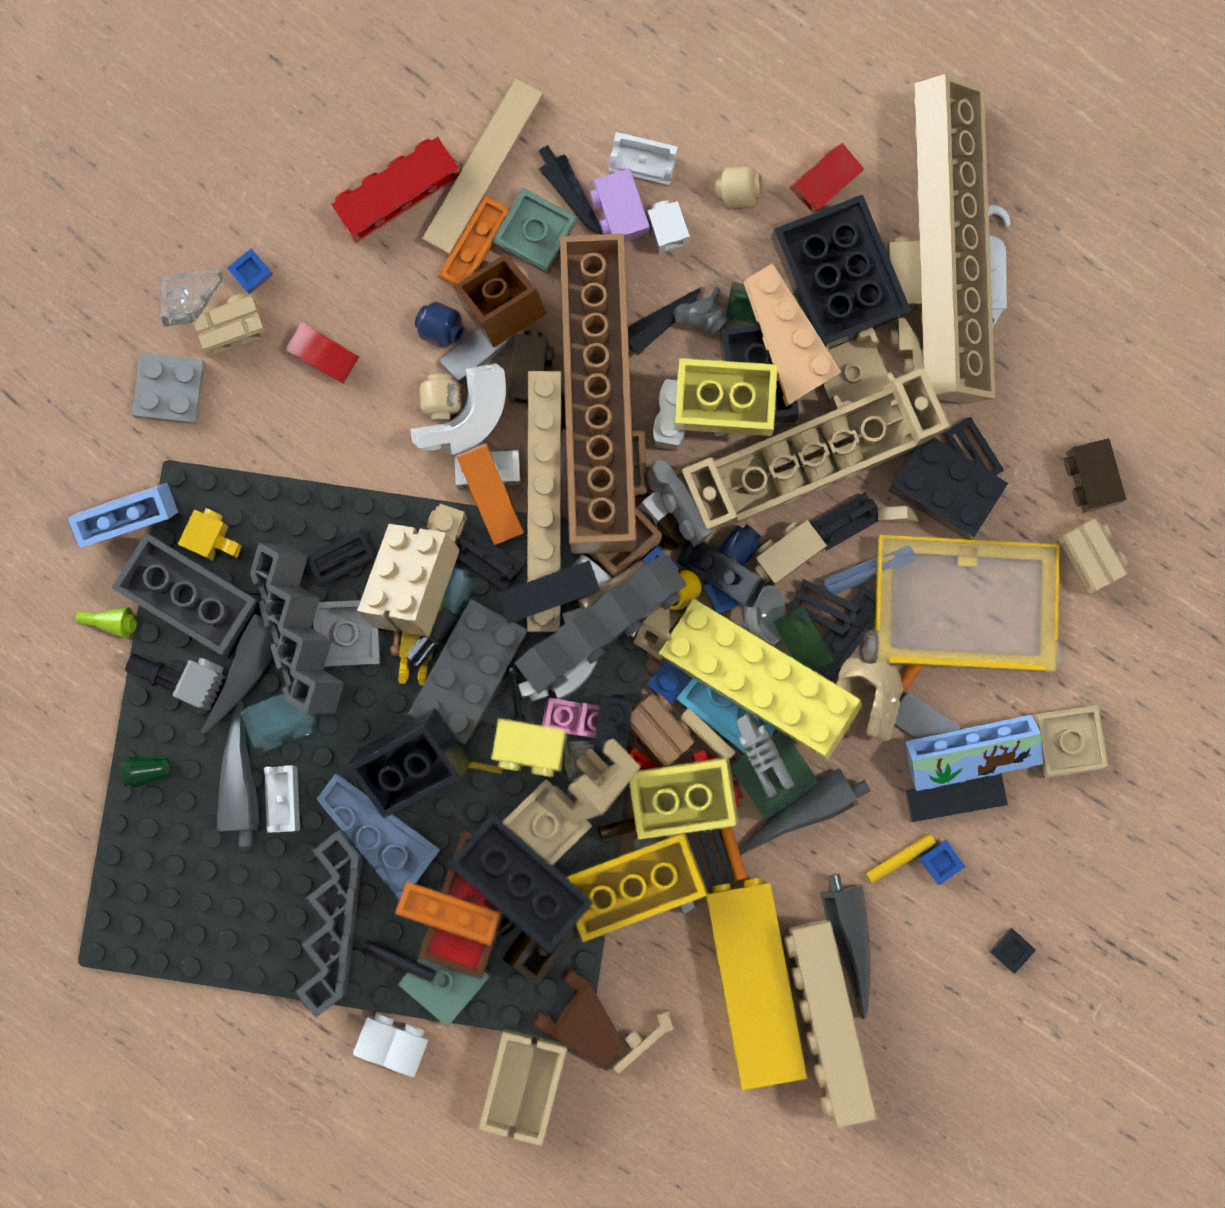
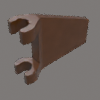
M567 966L560 978L575 988V992L556 1021L538 1011L532 1022L534 1026L543 1032L553 1036L601 1068L607 1070L624 1042L589 981Z

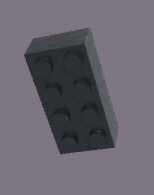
M494 814L488 818L448 864L454 873L548 955L594 903L593 900Z

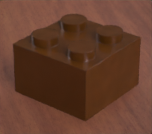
M507 253L453 286L465 312L493 348L547 314L536 288Z

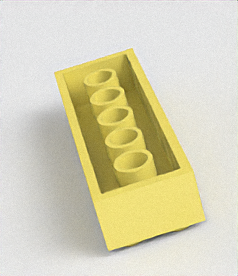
M695 599L692 600L671 633V639L666 641L659 652L661 657L671 665L747 712L752 713L760 720L827 761L862 707L861 700Z

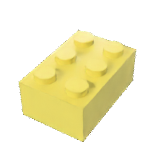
M679 358L674 430L771 436L774 429L778 365Z
M499 719L492 759L498 761V767L502 769L521 772L522 766L532 767L531 773L553 777L554 771L561 772L567 732L561 729Z
M729 757L639 770L629 781L638 839L736 826L739 822Z

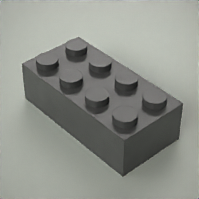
M145 533L111 587L226 658L230 656L253 615L260 608L259 601L147 533Z
M470 599L408 714L418 718L436 708L457 740L468 746L508 674L507 668L514 663L529 635L527 629L514 622L508 624L505 617Z

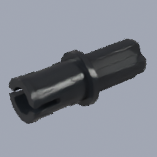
M443 606L436 616L430 636H421L407 653V660L414 666L421 667L437 646L443 645L442 640L456 622L459 621V618Z
M132 653L125 667L126 672L151 681L150 685L156 686L158 684L172 691H175L182 676L181 673L165 667V663L160 662L157 664L136 653Z

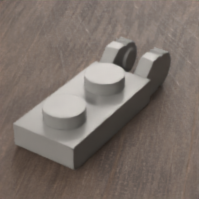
M656 460L645 474L646 482H649L648 485L651 490L660 492L662 503L665 509L673 513L678 521L681 534L685 539L690 540L693 546H696L703 542L712 533V530L706 529L695 501L672 467H669L667 461Z

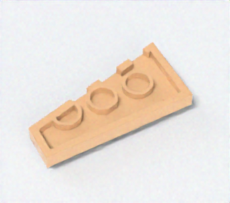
M773 263L743 282L756 321L759 322L764 335L762 339L766 350H769L773 365H778L777 381L780 382L784 394L782 397L786 407L841 373Z

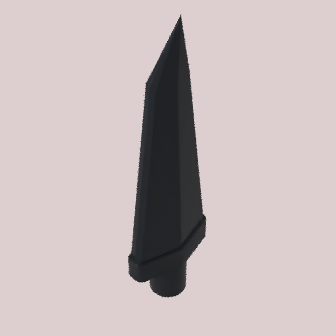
M549 145L541 148L538 153L545 162V165L539 168L541 174L546 177L585 227L602 235L601 225L566 155L563 154L556 157Z
M701 287L629 326V351L632 349L637 356L644 352L645 348L675 323V308L680 304L695 302Z

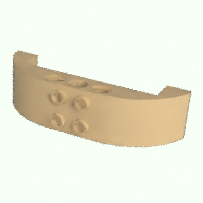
M922 367L894 379L889 388L717 461H713L712 457L682 469V472L706 529L714 530L770 512L861 474L920 446L941 434L950 426L926 371Z

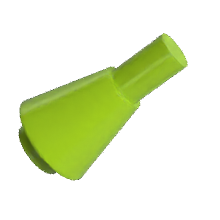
M130 607L97 613L78 612L76 623L96 626V628L127 639L136 630L137 617L133 614Z

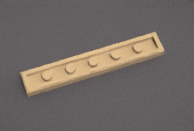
M515 78L424 234L422 240L425 243L450 255L480 201L489 191L542 100V92Z

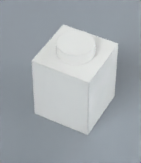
M669 200L654 204L652 209L648 210L647 220L658 253L661 254L689 245L690 236L678 201L670 203Z

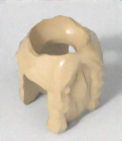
M849 657L840 669L837 686L860 699L861 703L864 689L870 685L876 687L867 734L875 739L889 741L899 714L900 696L904 690L899 672L896 667L879 661L874 664H867L859 658ZM858 714L846 731V735L853 736L855 734Z

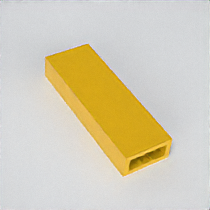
M762 877L743 880L744 887L731 889L730 883L711 886L712 892L706 896L742 1091L807 1079L771 883H763Z

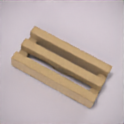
M690 708L681 715L680 718L692 729V732L719 758L729 757L730 759L736 753Z

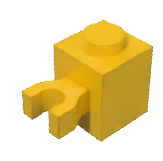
M205 508L203 513L194 509L178 542V545L211 561H213L218 550L238 558L243 548L240 544L224 538L229 526L221 522L222 515Z

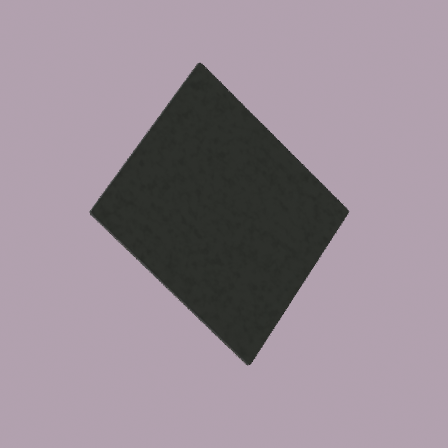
M167 460L163 463L159 485L168 483L178 513L169 519L152 524L151 529L152 537L259 602L262 601L259 586L253 585L250 575L259 543L286 544L309 556L363 529L377 556L389 524L413 527L418 533L420 529L428 530L427 523L432 510L443 504L464 511L467 516L460 539L472 529L493 544L476 505ZM205 508L223 516L221 522L229 526L224 538L243 546L238 558L218 550L213 561L178 545L194 509L203 513ZM516 511L524 530L523 534L495 545L523 565L507 589L527 582L528 513ZM561 518L562 570L571 567L581 555L571 553L569 519ZM359 539L316 561L315 564L319 566L361 545L362 542ZM659 543L657 546L663 551V546ZM365 550L320 574L324 577L367 555V552ZM582 553L600 567V565L588 553ZM457 558L438 613L444 606L460 619L471 599L505 617L497 595L498 592L503 590ZM375 560L322 587H319L306 561L299 586L320 597L319 602L361 600ZM580 599L561 605V627L565 625L562 614L581 608L578 603ZM138 605L137 626L133 635L130 656L132 653H136L157 664L163 662L165 667L183 674L189 660L198 663L201 657L223 667L224 669L221 674L228 676L238 643L230 656L226 658ZM260 608L256 612V615L258 616L261 612ZM527 618L514 622L527 629ZM458 622L442 640L443 645L437 646L434 649L433 659L429 663L428 676ZM379 628L381 665L324 667L323 670L344 682L336 713L307 714L287 702L282 689L286 686L282 670H277L274 659L262 676L240 700L243 701L247 749L251 772L259 798L260 831H252V847H239V832H217L218 795L223 755L237 704L226 716L203 734L200 731L211 711L198 708L172 696L174 691L158 684L152 686L150 685L151 681L127 672L78 958L80 966L301 1000L296 991L321 971L301 944L327 924L307 897L332 878V875L317 858L313 850L335 832L341 830L317 801V798L335 773H338L364 792L347 768V765L358 749L416 719L408 713L423 687L419 685L417 680L420 667L418 668L409 662V678L406 684L398 682L401 658L399 656H392L389 651L393 645L394 631ZM400 629V643H399V645H401V637H402V630H401V629ZM529 632L513 664L533 646L549 638L555 632ZM624 633L605 647L604 651L606 653L598 659L592 674L586 682L575 692L561 700L600 706L601 695L612 697V694L624 695L625 699L634 700V705L641 698L648 653L634 643L637 634L633 638L631 636L627 637ZM520 671L517 676L518 684L528 681ZM508 674L470 744L467 746L459 742L472 762L499 766V762L492 759L499 719L513 721L515 716L511 676ZM519 689L521 711L525 715V724L542 726L547 697L531 702L530 697H522ZM548 690L549 696L547 697L557 699L555 691ZM629 731L628 745L634 747L635 737ZM567 734L561 772L554 771L553 777L531 773L532 767L522 766L521 772L503 769L502 774L467 768L462 779L394 813L395 816L441 849L416 885L441 893L450 869L448 864L454 857L462 832L466 831L475 834L492 814L503 822L546 779L554 787H559L574 803L578 798L569 790V787L577 782L581 776L585 775L575 764V761L583 751L588 749L594 751L595 738ZM129 757H167L170 776L133 788V785L125 787L121 761L129 760ZM604 761L608 767L614 764L612 762ZM297 766L300 831L267 833L264 768ZM626 784L603 814L587 819L592 827L553 865L565 877L617 858L620 835L601 840L598 834V827L623 820L628 784ZM363 855L347 994L334 1005L440 1021L398 985L408 973L407 971L363 952L365 942L370 940L418 961L420 959L418 956L429 925L395 914L400 900ZM575 924L573 926V929L576 930L575 934L542 981L537 985L502 960L522 931L515 927L504 937L498 933L485 968V972L490 977L451 1023L500 1031L509 1029L532 1036L556 1039L534 1026L532 1020L537 1012L541 1011L556 1021L576 989L560 978L567 966L586 978L597 995L606 934L583 942L578 927Z

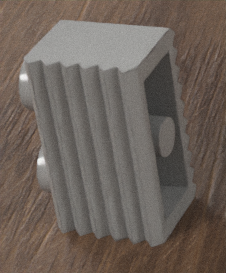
M201 657L198 663L189 660L172 696L198 708L212 711L213 705H215L216 699H218L219 693L222 692V687H224V682L227 679L226 675L221 674L224 668Z

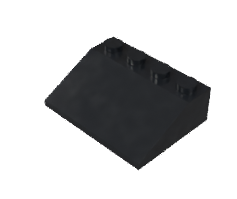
M863 194L774 229L771 239L796 300L825 347L828 346L829 349L842 345L856 339L860 332L870 328L875 330L911 312Z

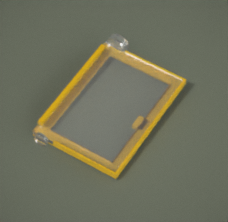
M879 535L875 630H866L863 645L864 661L870 663L880 661L897 665L1057 672V666L1064 665L1066 656L1065 648L1058 647L1060 545Z

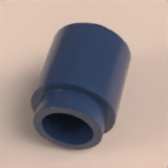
M737 524L718 548L745 565L757 549L761 547V544L757 541L761 535L748 524L743 528Z

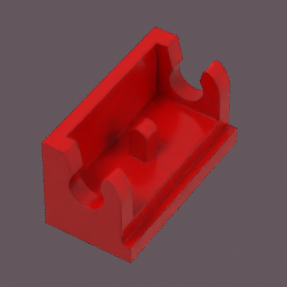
M841 143L834 147L789 188L810 211L812 209L818 211L858 176L864 168L847 147Z

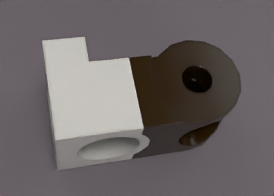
M654 491L637 506L641 513L661 532L660 544L669 550H676L688 541L681 534L679 523L673 513L665 509L660 492Z

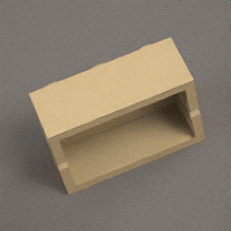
M389 524L357 612L372 627L398 631L400 628L403 633L429 637L460 549L445 532L420 529L418 533L413 527Z
M504 1029L478 1130L507 1137L511 1126L516 1128L513 1139L543 1146L567 1045L544 1038H539L538 1043H533L532 1035Z

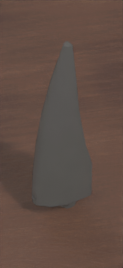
M261 612L259 616L253 615L239 640L223 690L200 731L203 734L226 716L247 694L274 659L270 646L274 643L270 627H265Z
M239 701L229 728L223 755L218 795L217 832H239V847H252V831H260L259 798L253 782L247 749L243 701Z
M837 769L835 772L815 782L778 810L739 850L740 854L743 855L788 832L838 816L858 805L857 798L870 792L869 786L863 780L850 787L841 769Z
M840 873L827 876L830 891L821 893L826 920L831 922L834 939L845 964L861 1019H866L870 993L871 962L869 928L863 886L859 884L843 887Z

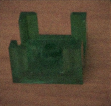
M780 731L770 738L786 766L794 786L786 789L781 784L772 767L768 769V772L775 784L777 794L768 798L746 754L730 765L732 774L736 780H739L764 820H767L820 783L790 738Z

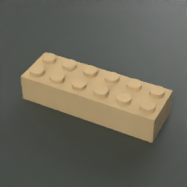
M823 919L788 927L789 935L783 936L787 955L794 957L796 967L791 968L795 988L797 987V990L801 989L803 999L798 1000L802 1020L805 1023L809 1022L811 1032H806V1039L809 1051L812 1052V1055H817L818 1064L813 1065L817 1084H819L820 1088L825 1089L826 1096L820 1097L824 1115L828 1121L832 1120L837 1128L876 1120L831 922Z

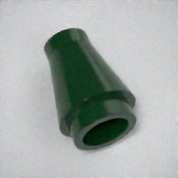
M129 757V760L121 761L125 787L133 785V788L170 776L167 757Z

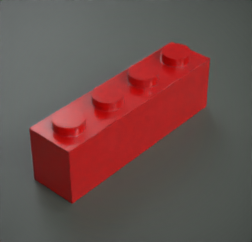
M439 137L433 140H423L415 147L413 153L406 157L402 155L395 158L389 163V168L380 174L375 172L363 179L361 186L353 191L351 189L345 190L335 198L336 202L331 205L355 243L458 178L460 174L459 168Z

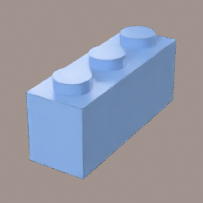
M164 483L80 511L69 517L68 520L78 546L82 548L169 519L177 514L178 510L168 483Z

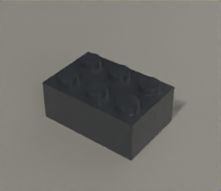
M760 324L721 329L719 340L723 361L773 364L769 350H766L762 339L764 335ZM779 381L776 382L774 424L797 421L799 416L798 402L795 401L787 407L785 406L782 397L784 394Z
M934 437L914 449L888 491L964 539L972 540L1008 483Z
M435 708L358 749L347 765V768L384 819L462 779L472 760Z

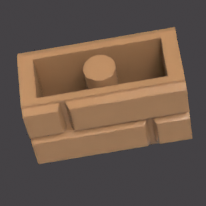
M646 693L633 705L629 731L660 767H666L694 743L690 736L692 729L681 718L676 720L669 712L672 707L661 694L655 696L653 693Z

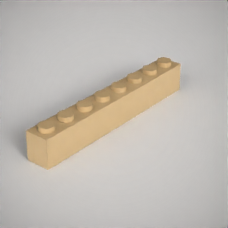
M528 371L527 582L561 570V371ZM561 605L527 617V632H557L561 628Z

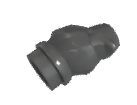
M716 287L710 297L691 304L684 303L678 305L674 310L675 324H686L693 330L702 329L703 333H708L714 337L729 319L724 314V310L718 309L717 298L721 289Z

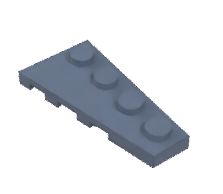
M338 773L334 774L317 798V801L350 838L354 846L364 855L399 900L401 899L406 882L416 885L441 851L439 847L394 814L383 819L369 797Z

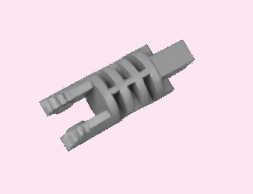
M752 713L736 720L742 737L739 738L741 745L746 751V755L755 769V773L768 798L777 794L775 784L768 772V769L772 767L781 784L786 789L794 786V782L780 758L764 725L760 727Z

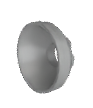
M770 585L763 586L752 608L742 606L743 627L746 631L764 642L775 644L782 639L786 630V605L780 591L776 587Z

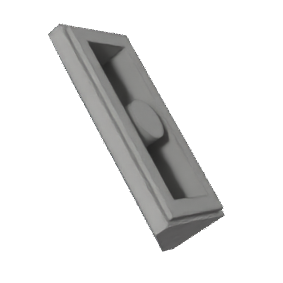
M478 329L439 361L461 385L467 380L465 369L486 365L509 345L507 340L493 348Z
M905 692L900 699L901 705L895 725L916 739L961 729L960 726L909 692Z

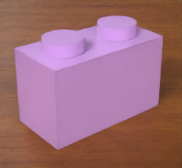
M630 168L594 179V190L590 191L595 210L601 208L604 220L600 221L603 234H624V243L648 236L650 227Z

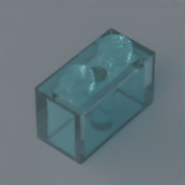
M284 693L239 711L253 747H263L264 751L281 746L283 744L281 739L292 734L295 739L313 732L311 727L319 724L315 713L307 714L287 702Z

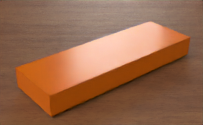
M484 195L439 272L438 278L455 286L479 271L493 247L492 241L509 213L510 208Z
M487 443L457 455L458 462L493 544L496 545L523 534V527Z
M409 882L405 884L395 913L491 946L501 913Z

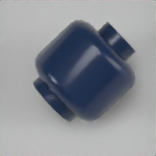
M439 302L424 305L419 310L415 319V327L417 328L419 338L439 348L444 349L453 342L457 343L464 332L460 313Z

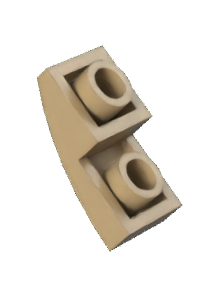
M898 318L895 328H890V346L896 347V356H909V359H904V375L924 367V358L911 326L905 318Z

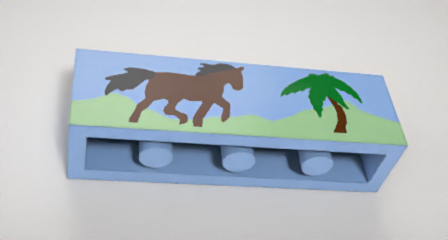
M1032 715L905 741L909 774L916 791L965 782L985 776H994L1018 769H1027L1043 764L1041 733Z

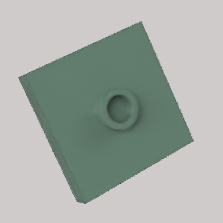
M522 188L492 243L548 274L560 253V236H569L578 221V217L533 192Z
M419 959L417 962L436 970L433 980L429 982L408 972L398 985L448 1027L490 975L484 971L482 980Z

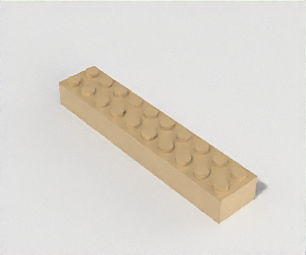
M943 74L915 83L917 196L919 200L918 227L920 231L919 258L921 262L920 289L922 293L921 320L924 345L922 351L924 369L937 399L968 404L995 399L984 87Z

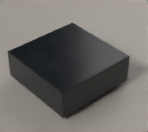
M1011 927L989 950L1013 974L1036 951L1034 947Z

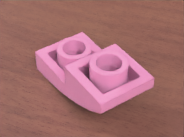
M547 697L542 726L565 730L567 734L595 738L600 706Z

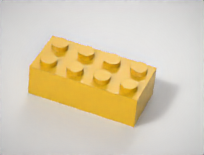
M681 833L566 877L594 901L592 906L576 923L583 942L708 895L686 833Z

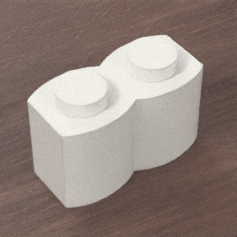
M666 379L660 389L659 413L653 428L655 448L678 451L684 440L685 430H674L678 383L676 380Z
M376 1012L375 1017L368 1015L353 1055L401 1074L415 1077L429 1037L423 1035L425 1030L411 1024H406L405 1028L393 1024L394 1018Z

